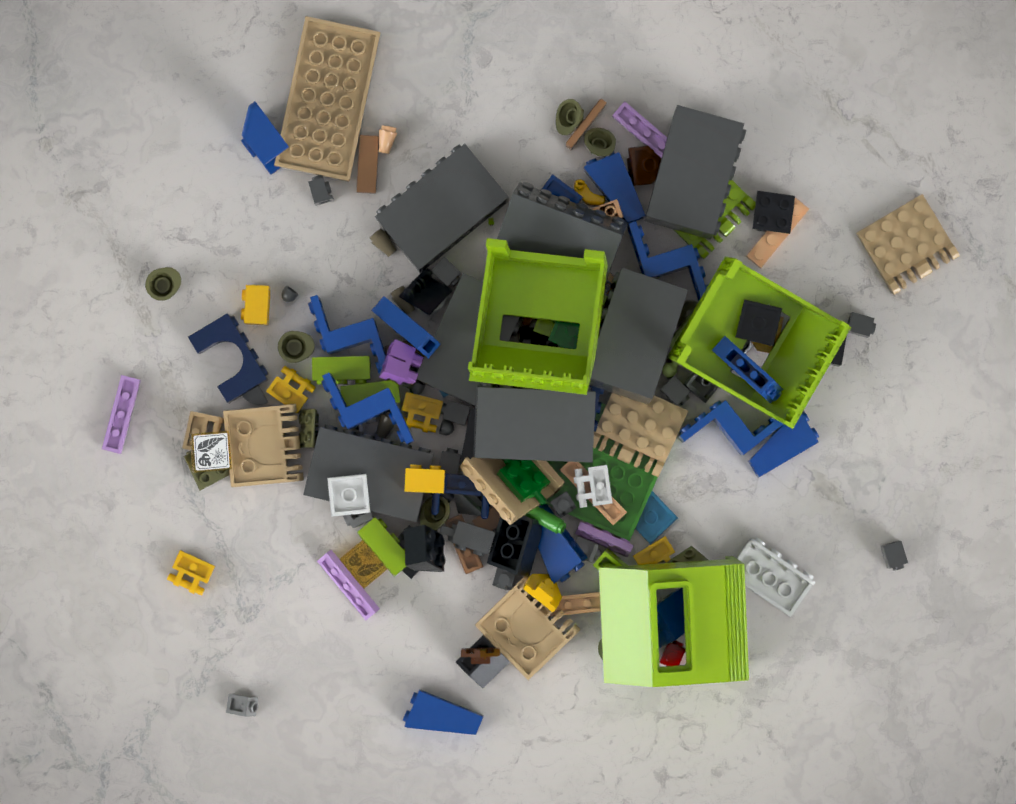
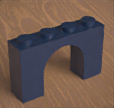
M228 313L188 336L198 354L222 342L234 343L241 350L243 364L240 371L217 386L226 402L231 403L246 392L268 380L266 376L269 373L264 365L260 366L256 359L259 356L254 348L250 350L247 345L249 340L244 332L240 333L237 326H239V323L235 316H230Z

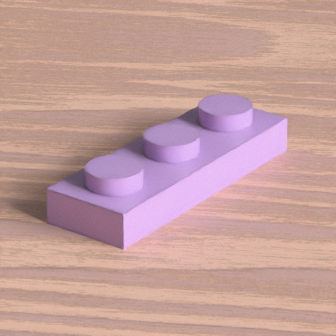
M580 522L575 532L576 535L609 548L625 557L629 556L634 546L624 538L618 539L606 530L600 531L588 522Z

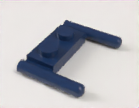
M445 473L444 493L482 496L481 518L488 519L490 504L482 492L476 489L470 478L461 474ZM432 493L431 514L438 515L440 493Z

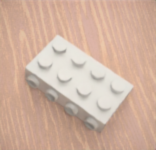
M750 538L737 557L738 560L744 563L745 586L791 617L812 585L814 586L816 583L812 580L814 577L805 570L803 573L796 569L798 565L789 559L787 562L781 559L782 554L772 548L770 551L765 548L766 543L759 538L755 540Z

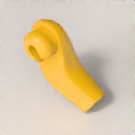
M582 179L575 181L574 189L583 196V202L588 205L598 206L605 204V196L591 192Z

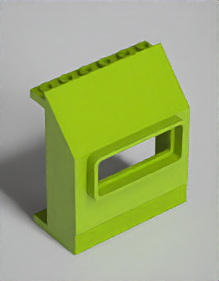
M487 238L486 248L488 252L472 362L469 361L468 364L470 372L469 381L587 395L596 356L608 268L605 252L585 249L584 258L515 251L510 250L506 240ZM509 315L578 323L580 327L577 348L568 349L501 341L500 334L503 316Z
M725 256L667 358L793 429L851 327L844 321L834 318L745 266L738 259ZM744 299L782 308V313L789 316L788 322L761 367L783 388L781 396L771 403L744 379L730 371L731 367L712 351L724 336L740 350L744 347L747 340L735 338Z
M725 556V559L629 566L603 564L604 567H599L604 683L665 687L749 680L745 568L743 562L734 556ZM683 588L686 664L660 667L656 590Z

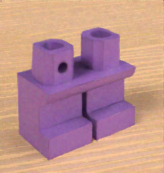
M395 339L389 345L379 378L385 380L389 378L397 381L399 385L403 382L414 384L418 373L409 369L410 366L419 368L423 357L415 353L416 348Z

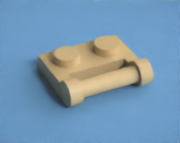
M190 411L182 449L194 451L193 437L206 435L209 421L214 422L212 434H220L224 418Z

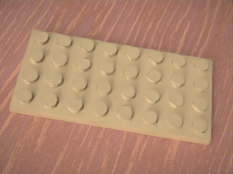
M305 16L281 131V137L289 148L276 156L274 166L350 182L380 32Z

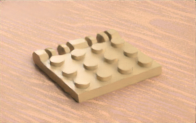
M923 194L856 233L893 295L901 291L893 279L894 277L903 290L907 288L905 280L900 275L902 272L905 271L913 283L917 282V278L910 269L911 267H913L920 279L933 272L925 260L926 258L929 259L935 270L940 268L938 261L933 256L934 253L938 252L946 264L950 262L949 257L954 260L960 256Z
M612 393L599 420L597 430L594 432L593 448H596L602 435L604 438L598 449L602 452L609 438L615 441L610 450V456H614L620 443L623 447L617 459L630 464L635 451H638L639 455L634 463V467L637 468L640 465L644 454L650 457L649 462L645 466V472H649L655 459L657 463L652 475L659 477L688 410L655 395L649 405Z
M296 404L223 411L225 433H227L231 487L304 480L303 472L288 474V471L302 470V465L287 466V459L301 458V453L286 454V450L301 449L299 435L284 437V433L297 432L299 428L296 426L283 428V421H295L297 419V415L282 416V413L297 412Z
M524 576L475 626L495 647H499L500 652L529 680L581 629L574 624L564 634L563 631L573 621L571 619L566 620L558 628L554 623L563 616L564 612L560 610L550 620L548 617L553 612L543 604L538 607L536 605L538 600L534 599L532 601L527 596L529 593L522 591L529 577Z

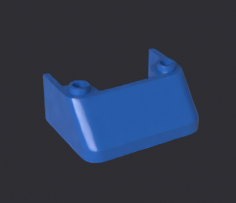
M256 101L248 106L241 134L243 137L241 142L252 157L257 156L270 175L282 168L274 166L276 156L289 148V146Z

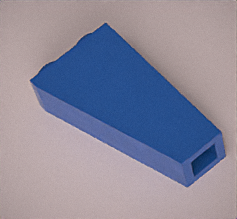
M613 151L611 155L605 156L603 159L597 161L594 158L586 162V166L583 168L584 172L608 202L618 200L624 222L629 224L645 218L646 215L620 152L615 153Z
M385 296L371 310L428 359L441 345L431 334Z
M726 336L712 349L718 357L769 403L776 401L781 396L783 388Z
M805 411L802 412L793 429L784 424L780 426L748 460L757 477L763 476L819 443L817 439L819 435L815 428H810L807 423L810 420Z
M547 504L539 506L540 508L555 515ZM541 526L542 535L538 546L553 583L558 581L563 583L571 577L569 574L571 571L575 570L577 572L585 565L583 562L588 557L566 528L562 534H556Z
M419 689L418 693L414 692L410 701L413 704L411 711H406L403 721L406 722L404 727L476 735L484 715Z

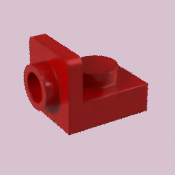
M676 640L667 644L659 663L666 666L680 665L686 652L685 648H683L684 644Z

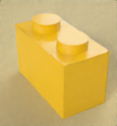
M246 285V289H242V301H245V308L241 309V320H244L245 324L269 325L270 286Z
M410 465V468L405 469L404 492L444 493L445 470H441V466L430 465L429 469H422V465Z

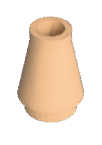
M386 125L381 126V129H379L378 152L390 154L391 147L397 136V128Z

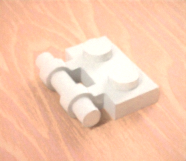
M607 465L589 467V475L583 476L582 469L574 470L575 477L573 478L574 483L577 485L578 493L576 499L579 500L580 508L587 507L586 499L591 498L593 506L612 504ZM590 481L591 493H585L584 482Z

